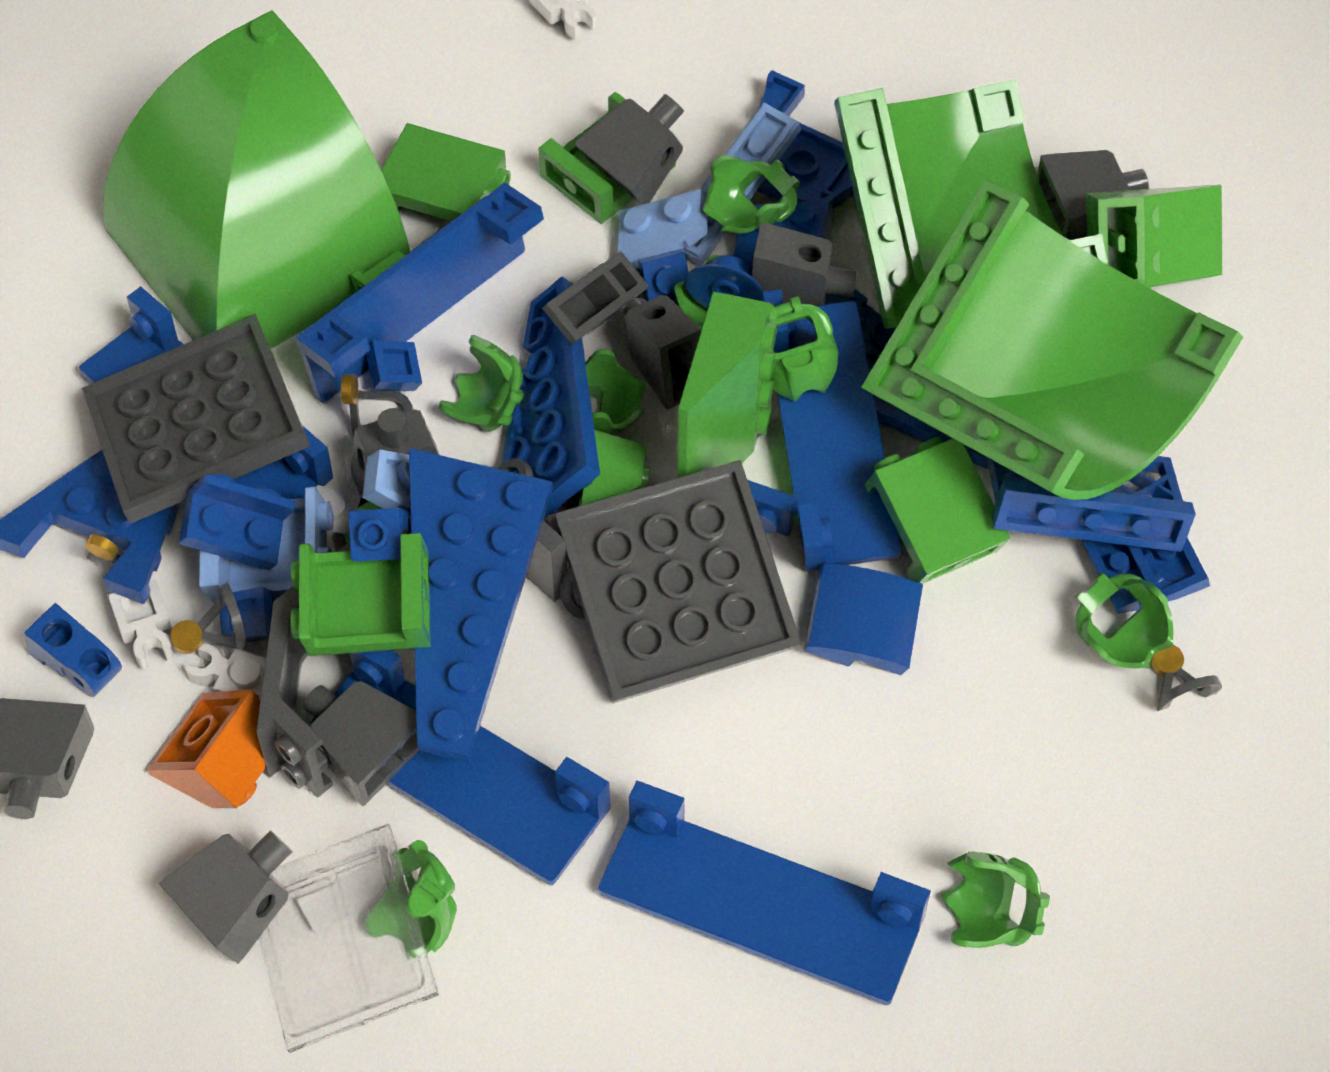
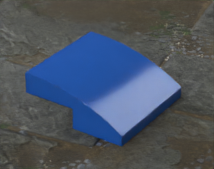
M1188 538L1182 552L1081 540L1098 575L1101 572L1108 578L1117 574L1136 575L1154 584L1166 596L1168 602L1210 586L1209 578ZM1123 588L1117 590L1109 597L1117 614L1137 611L1140 607L1132 595Z
M824 563L819 569L804 650L848 667L858 659L901 676L910 668L923 584L873 569Z

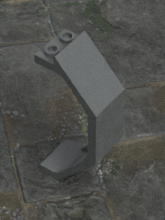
M409 516L410 531H404L402 535L411 534V516ZM543 521L526 578L555 603L560 599V585L567 571L566 540ZM350 542L337 552L350 551ZM292 586L273 603L256 732L269 778L282 769L294 786L300 789L305 785L318 798L331 788L333 783L324 773L329 767L327 758L317 749L323 744L322 738L295 713L301 668L308 653L300 639H294L292 634L291 611L294 608H299V592H295Z

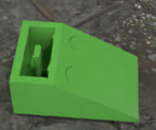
M1222 185L1086 193L1087 237L1102 234L1108 265L1147 287L1222 275Z

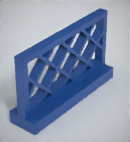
M1158 456L1142 470L1159 473L1160 478L1154 481L1142 472L1129 480V482L1140 488V491L1134 492L1123 484L1101 496L1084 500L1061 498L987 457L995 498V506L991 516L994 529L1182 552L1196 513L1193 503L1183 501L1170 457Z

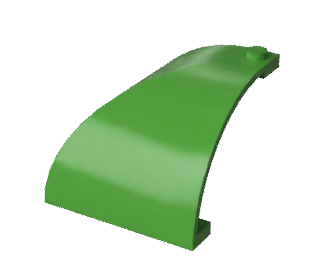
M273 10L230 31L207 45L175 70L156 89L139 110L122 137L111 161L105 182L103 217L107 233L192 340H196L256 314L269 347L272 349L304 331L352 296L355 290L350 274L356 270L365 273L397 250L405 255L410 253L407 236L395 201L363 133L322 68Z
M1016 79L976 87L967 91L886 104L883 88L837 97L834 101L884 328L898 326L984 179L1023 197L1029 203L1026 209L1027 212L1063 236L1048 206L1034 168L1023 123H1025ZM1102 234L1070 240L1108 264Z
M984 179L861 388L1061 498L1084 500L1101 496L1131 480L1173 442L1211 392L1242 341L1243 336L1237 330L1200 312L1196 313L1093 256L1027 212L1026 209L1029 203L1023 197Z

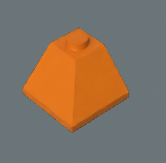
M253 690L202 693L146 771L154 778L211 808H238V806L246 803L255 793L257 788L255 782L265 770V760L256 732L260 709L259 695Z

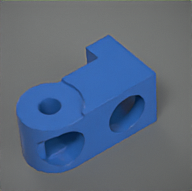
M54 603L24 632L28 652L43 665L47 663L63 677L66 676L79 690L90 697H95L122 670L121 662L116 655L57 603ZM53 625V626L44 634L45 630H46L49 626Z

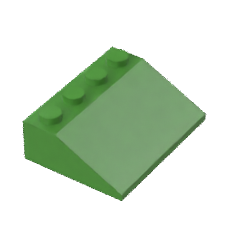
M713 291L678 408L677 478L741 460L743 463L754 452L758 435H767L772 415V408L769 405L774 387V381L771 380L776 357V353L772 351L777 334V324L770 323L771 303Z

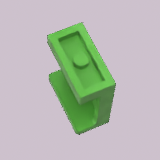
M617 92L608 97V112L562 147L550 138L538 147L540 176L600 224H603L634 198L591 164L574 143L625 100Z
M406 123L381 170L397 209L401 206L449 221L456 219L504 182L509 185L511 180V172L506 170L505 150Z
M941 437L930 439L915 448L916 454L902 460L899 454L889 456L873 466L875 472L864 484L868 493L878 491L913 561L906 572L910 580L921 584L996 553L1011 539L1007 530L993 528L991 516L994 504L963 443L955 439L945 442L942 441Z
M421 533L401 535V559L355 562L351 559V551L316 553L310 543L299 545V561H293L291 565L293 589L295 592H299V608H294L291 611V629L294 639H300L309 656L431 647L429 551Z

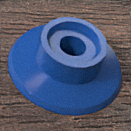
M717 256L712 259L710 264L701 265L692 270L685 280L689 294L706 308H709L713 291L763 301L764 291L758 281L752 277L753 268L746 261L734 256Z

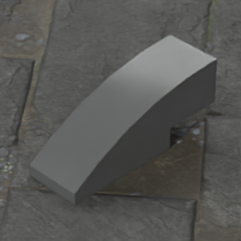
M620 251L548 302L542 309L572 345L622 310L627 303L643 293L649 285Z

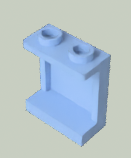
M306 487L305 498L290 499L295 501L294 512L283 521L278 563L270 571L200 550L199 587L213 604L219 599L218 586L227 582L232 592L265 587L272 590V598L280 597L293 586L291 565L293 561H299L300 544L310 543L316 553L332 552L331 547L327 546V531L333 530L334 515L330 501L325 502L316 487Z

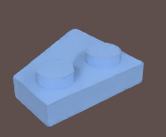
M701 189L619 211L618 253L621 251L639 273L638 259L690 247L707 235L708 215L703 211L706 200L705 194Z

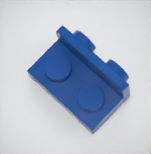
M206 474L187 491L179 544L270 571L278 563L283 521L294 512L295 501L280 497V494L272 489H255L236 483L232 477L224 474Z

